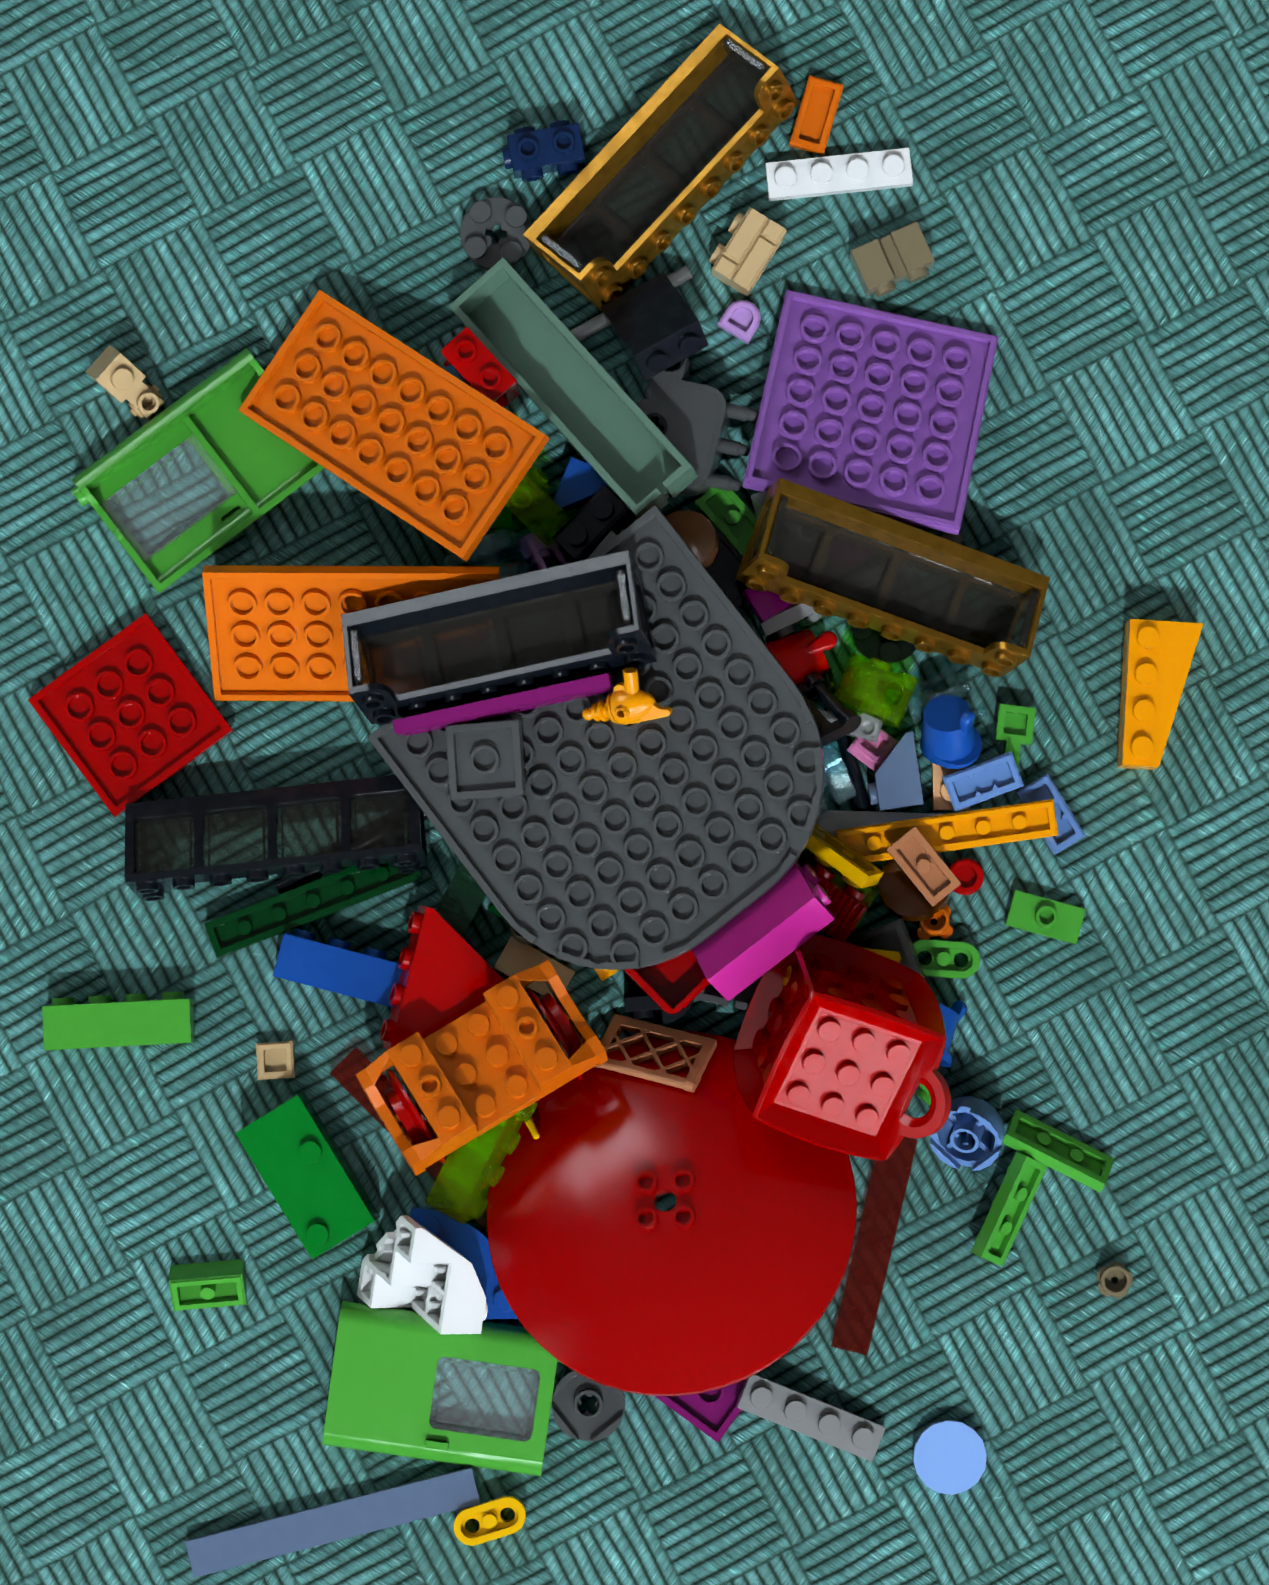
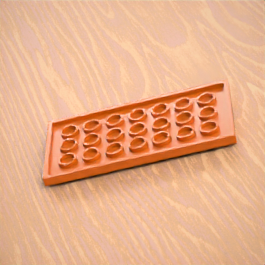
M320 289L238 409L242 414L466 562L550 439L535 427Z
M204 565L202 578L214 701L354 702L348 690L342 614L500 579V566ZM489 620L433 634L441 677L496 634L493 621ZM421 636L369 647L366 650L372 682L389 686L395 695L429 688L432 685L423 638ZM353 646L356 684L358 686L362 685Z

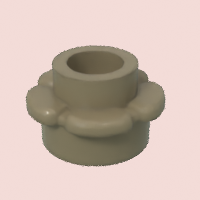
M1111 1262L1109 1266H1102L1096 1276L1099 1281L1098 1289L1106 1297L1110 1295L1114 1298L1125 1296L1133 1283L1131 1272L1126 1270L1125 1266L1120 1262ZM1117 1277V1283L1113 1284L1111 1278Z

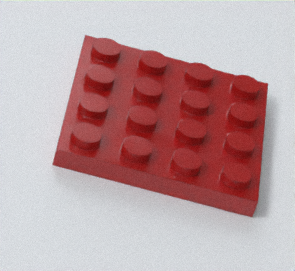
M146 613L28 699L114 817H118L125 812V804L137 803L234 731Z

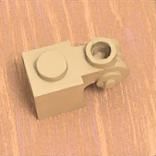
M110 345L85 371L120 403L127 400L129 402L128 405L131 407L129 412L135 417L138 416L141 419L144 417L149 421L152 413L157 412V409L165 403L161 399L160 389L154 384L152 386L147 383L144 384L142 381L146 376Z

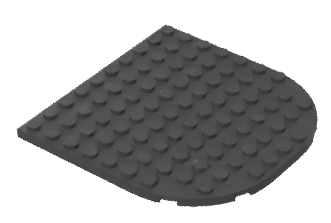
M656 505L590 558L629 550L636 562L657 655V662L648 663L645 667L638 669L639 688L654 696L656 703L659 705L671 707L672 713L669 716L628 725L616 724L610 719L607 722L602 720L597 722L594 719L585 720L582 717V711L585 708H591V705L598 703L599 700L603 699L606 701L608 694L611 693L607 692L465 723L522 721L526 795L460 801L450 800L446 728L405 737L394 733L393 723L380 726L367 737L506 921L526 940L561 960L595 969L628 970L658 965L689 952L710 938L767 893L796 863L814 831L824 793V752L814 715L805 697ZM627 590L579 600L575 604L585 653L608 648L606 636L610 631L632 625ZM563 604L521 613L505 626L514 669L576 655L566 607ZM496 634L442 676V684L504 671ZM624 669L610 672V674L615 675L617 683L624 682Z

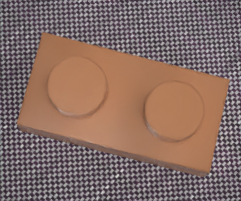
M915 826L886 848L932 907L961 884Z

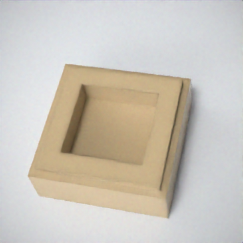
M294 1041L256 1043L258 1080L296 1077Z

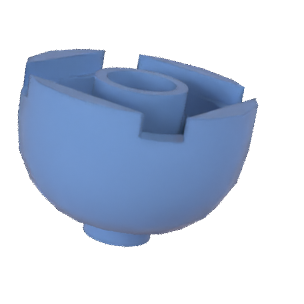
M974 1096L957 1097L951 1100L950 1114L944 1126L938 1132L931 1135V1149L941 1161L952 1168L960 1169L962 1165L973 1167L971 1171L984 1169L998 1158L1001 1151L1005 1132L1002 1118L994 1106L984 1099Z

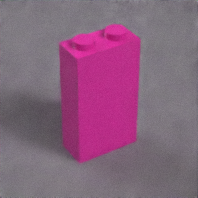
M796 862L786 875L767 893L706 941L692 949L708 982L728 1002L835 919L827 906L832 900L818 884L820 880L808 864L801 867Z

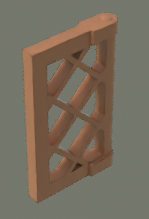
M615 1014L600 1042L606 1050L607 1057L609 1053L620 1050L625 1060L618 1061L608 1058V1061L594 1067L694 1093L717 1047V1041L713 1038ZM621 1030L637 1033L622 1040L618 1037ZM653 1037L669 1041L670 1043L654 1049L648 1038ZM644 1041L649 1051L630 1058L625 1047ZM689 1046L700 1049V1051L696 1055L687 1057L682 1047ZM677 1049L683 1060L664 1067L658 1056ZM653 1058L659 1069L653 1070L637 1066V1064ZM686 1067L689 1070L686 1078L671 1074Z

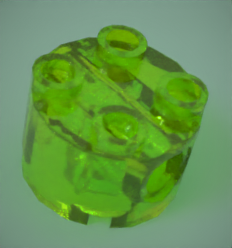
M851 653L835 696L847 709H853L858 715L866 713L881 720L884 725L899 728L919 679L900 671L896 674L890 671L892 665L879 659L871 658L869 660Z

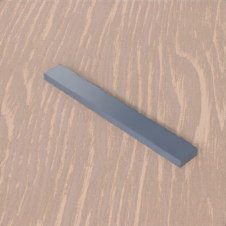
M471 1466L188 1539L185 1541L195 1578L481 1504L473 1467Z

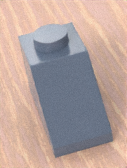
M906 732L901 737L891 753L874 773L873 783H867L870 805L877 804L878 812L917 807L924 804L913 732Z

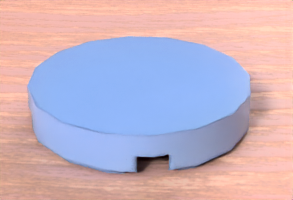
M944 1420L934 1422L920 1433L914 1444L913 1462L916 1473L927 1487L938 1493L954 1495L969 1490L980 1480L986 1467L987 1453L983 1440L972 1427L961 1421Z

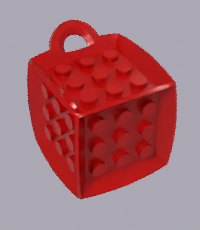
M815 934L762 976L742 1022L733 1054L737 1085L754 1119L783 1133L823 1148L857 1157L884 1161L892 1155L904 1137L913 1139L923 1138L938 1132L946 1123L951 1110L950 1090L946 1080L938 1071L947 1040L945 1023L938 1001L920 973L862 947ZM921 1083L930 1093L931 1106L926 1115L920 1118H913L907 1115L906 1112L912 1096Z

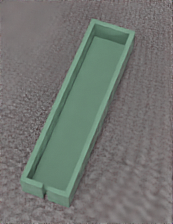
M504 258L499 260L449 305V308L461 323L473 332L517 380V385L637 519L655 505L660 510L668 504L664 498L666 495L670 494L675 498L698 477L692 465Z

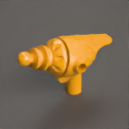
M629 667L623 670L624 682L616 684L613 692L608 694L606 701L602 699L598 703H593L591 708H585L582 711V717L585 720L594 719L597 722L601 720L607 722L610 719L613 723L628 725L667 717L672 713V708L656 703L654 696L640 690L638 669Z

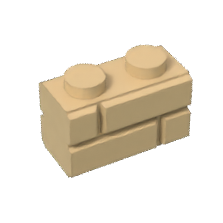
M749 208L745 216L741 213L737 214L728 229V232L733 234L726 246L720 243L709 260L714 265L711 269L713 277L747 297L779 248L787 232L784 227L768 219L753 208Z

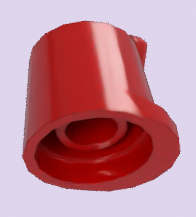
M807 628L773 642L770 641L765 645L795 684L799 685L811 673L818 672L822 675L829 670L823 651L835 647L837 636L832 631H825L816 638Z

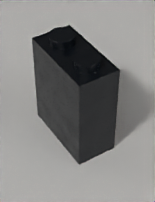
M664 272L600 307L611 333L645 381L709 346L699 320Z

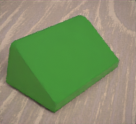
M241 1259L181 1264L170 1267L169 1287L173 1311L247 1305L244 1264Z

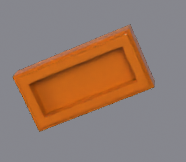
M809 75L789 147L824 156L843 91V84Z

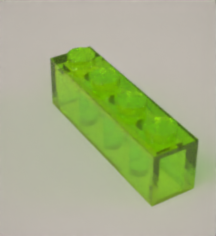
M537 1102L450 1153L425 1203L461 1224L469 1222L474 1218L478 1219L488 1204V1199L485 1196L490 1185L494 1187L501 1179L505 1169L501 1164L506 1154H512L521 1138V1135L517 1132L523 1121L528 1122L537 1107Z

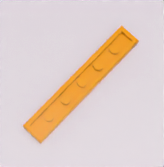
M1053 799L834 830L835 837L869 862L893 859L886 848L913 826L919 830L936 853L1058 836Z

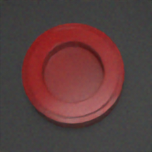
M964 858L950 865L949 869L961 883L953 892L959 895H970L980 889L983 884L984 873L976 861Z

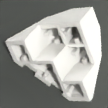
M401 1215L395 1222L397 1229L394 1232H386L376 1244V1253L367 1254L362 1260L357 1296L370 1308H412L439 1334H481L482 1324L488 1313L487 1298L472 1263L410 1216Z

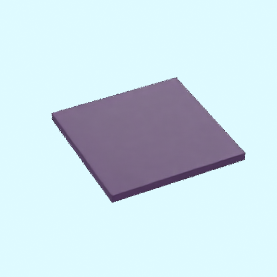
M786 289L742 488L767 493L768 489L779 478H783L905 524L958 535L961 528L999 336Z

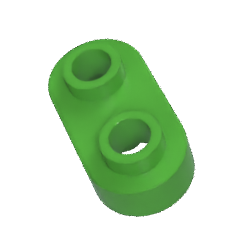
M926 939L913 943L917 956L919 952L924 950L931 955V960L928 964H920L924 976L963 979L972 976L979 968V953L969 943ZM958 953H963L967 957V963L963 967H958L954 963V957Z

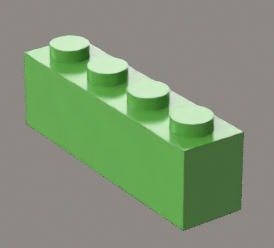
M184 992L162 993V1000L147 1001V994L125 995V1002L112 1003L111 995L89 996V1004H74V997L52 998V1006H42L44 1050L195 1043L194 999H184Z

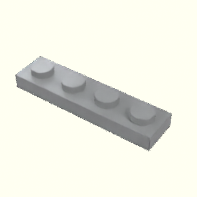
M757 1374L745 1380L735 1405L741 1410L873 1462L886 1429L882 1424Z

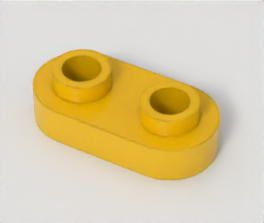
M509 1495L464 1508L457 1514L454 1521L455 1536L463 1544L475 1546L516 1533L525 1523L526 1509L518 1498ZM504 1508L513 1509L515 1517L512 1520H504L501 1517V1511ZM476 1519L480 1525L479 1529L474 1532L469 1531L465 1525L466 1521Z

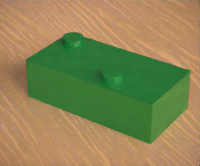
M304 1091L235 1133L312 1260L380 1217Z

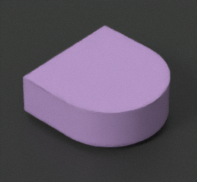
M739 300L733 302L727 308L717 326L748 345L759 328L760 312L753 303Z

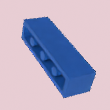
M294 929L293 935L284 933L273 976L393 1007V1005L389 1004V996L393 984L399 983L402 969L398 968V963L385 960L386 952L365 947L364 954L350 951L351 943L330 938L328 945L314 941L316 934L299 929Z

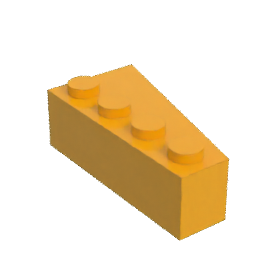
M1129 619L1125 623L1117 768L1154 770L1159 767L1204 623Z

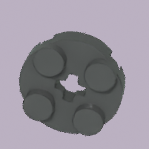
M493 197L477 201L470 207L461 223L460 239L462 247L472 262L484 270L488 271L502 258L513 267V265L524 259L530 251L531 246L523 234L531 226V222L526 211L509 199ZM495 225L501 226V231L507 232L506 238H500L498 244L492 243L491 237L486 235L487 230H493Z
M573 1370L559 1380L552 1397V1412L556 1424L566 1435L577 1440L598 1441L608 1437L621 1423L625 1410L623 1391L601 1385ZM585 1394L588 1397L594 1395L597 1397L598 1401L595 1403L596 1412L591 1413L589 1410H586L582 1413L578 1407L582 1404L580 1399L582 1395Z

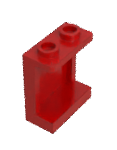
M468 327L462 330L441 350L442 355L447 360L443 363L445 368L451 364L472 388L503 408L507 407L519 396L517 380Z

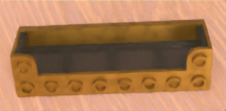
M719 23L525 231L523 236L542 259L602 312L600 307L620 297L635 279L640 278L645 273L647 266L659 253L665 251L670 246L672 239L684 226L689 225L695 219L697 212L719 193L724 183L734 173L742 169L750 155L767 142L770 134L776 127L791 116L794 108L799 103L780 67Z
M779 478L768 489L739 566L736 580L745 582V585L752 590L759 592L767 590L780 595V599L787 603L808 605L813 607V610L820 615L841 617L846 619L847 623L853 627L874 629L881 632V635L886 639L894 641L904 640L914 644V647L922 652H937L948 656V660L955 664H970L981 668V672L988 676L1001 677L1031 656L1050 577Z

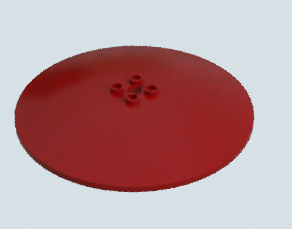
M685 1031L713 1038L717 1041V1047L694 1093L615 1071L593 1067L582 1074L583 1079L581 1081L574 1078L527 1107L540 1134L539 1139L532 1137L521 1114L518 1116L500 1149L493 1170L487 1206L488 1243L499 1285L511 1309L530 1335L559 1362L590 1380L624 1392L649 1396L699 1394L745 1380L769 1367L795 1347L823 1316L842 1282L852 1253L856 1231L857 1197L849 1154L811 1144L754 1119L743 1100L736 1081L733 1059L736 1040L715 1034ZM653 1037L648 1038L654 1049L670 1043L669 1041ZM644 1041L625 1047L630 1058L649 1051ZM689 1046L682 1047L687 1057L696 1055L700 1051V1049ZM677 1049L658 1056L664 1067L683 1060ZM620 1050L608 1055L610 1059L625 1060ZM653 1058L637 1064V1066L653 1070L659 1069ZM686 1067L671 1074L686 1078L689 1070ZM663 1194H673L677 1200L675 1207L666 1212L658 1210L656 1207L658 1198Z

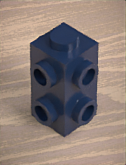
M570 120L556 121L550 123L549 128L536 131L535 127L532 126L515 129L513 135L507 136L509 147L502 148L505 169L513 168L514 179L522 178L523 182L537 181L544 178L543 174L556 171L561 176L571 175L579 172V167L585 166V155L579 123L571 124Z

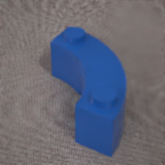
M413 1206L411 1208L412 1219L450 1245L472 1263L487 1298L488 1313L486 1319H518L499 1285L492 1264L488 1234L454 1213L436 1208Z

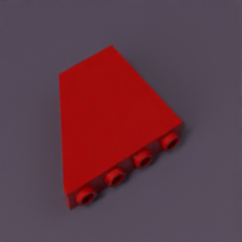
M420 904L417 912L413 911L409 918L407 931L411 933L408 948L403 947L400 953L398 968L402 969L399 983H394L389 996V1004L393 1005L390 1018L384 1020L380 1031V1040L384 1041L382 1048L386 1050L419 1032L422 1039L426 1038L486 1002L483 993L504 981L434 908Z

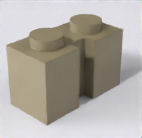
M917 221L891 232L886 237L879 240L875 239L852 249L849 254V260L866 297L874 293L877 297L887 295L897 289L896 283L905 279H909V282L913 283L925 278L930 274L928 269H931L935 262Z

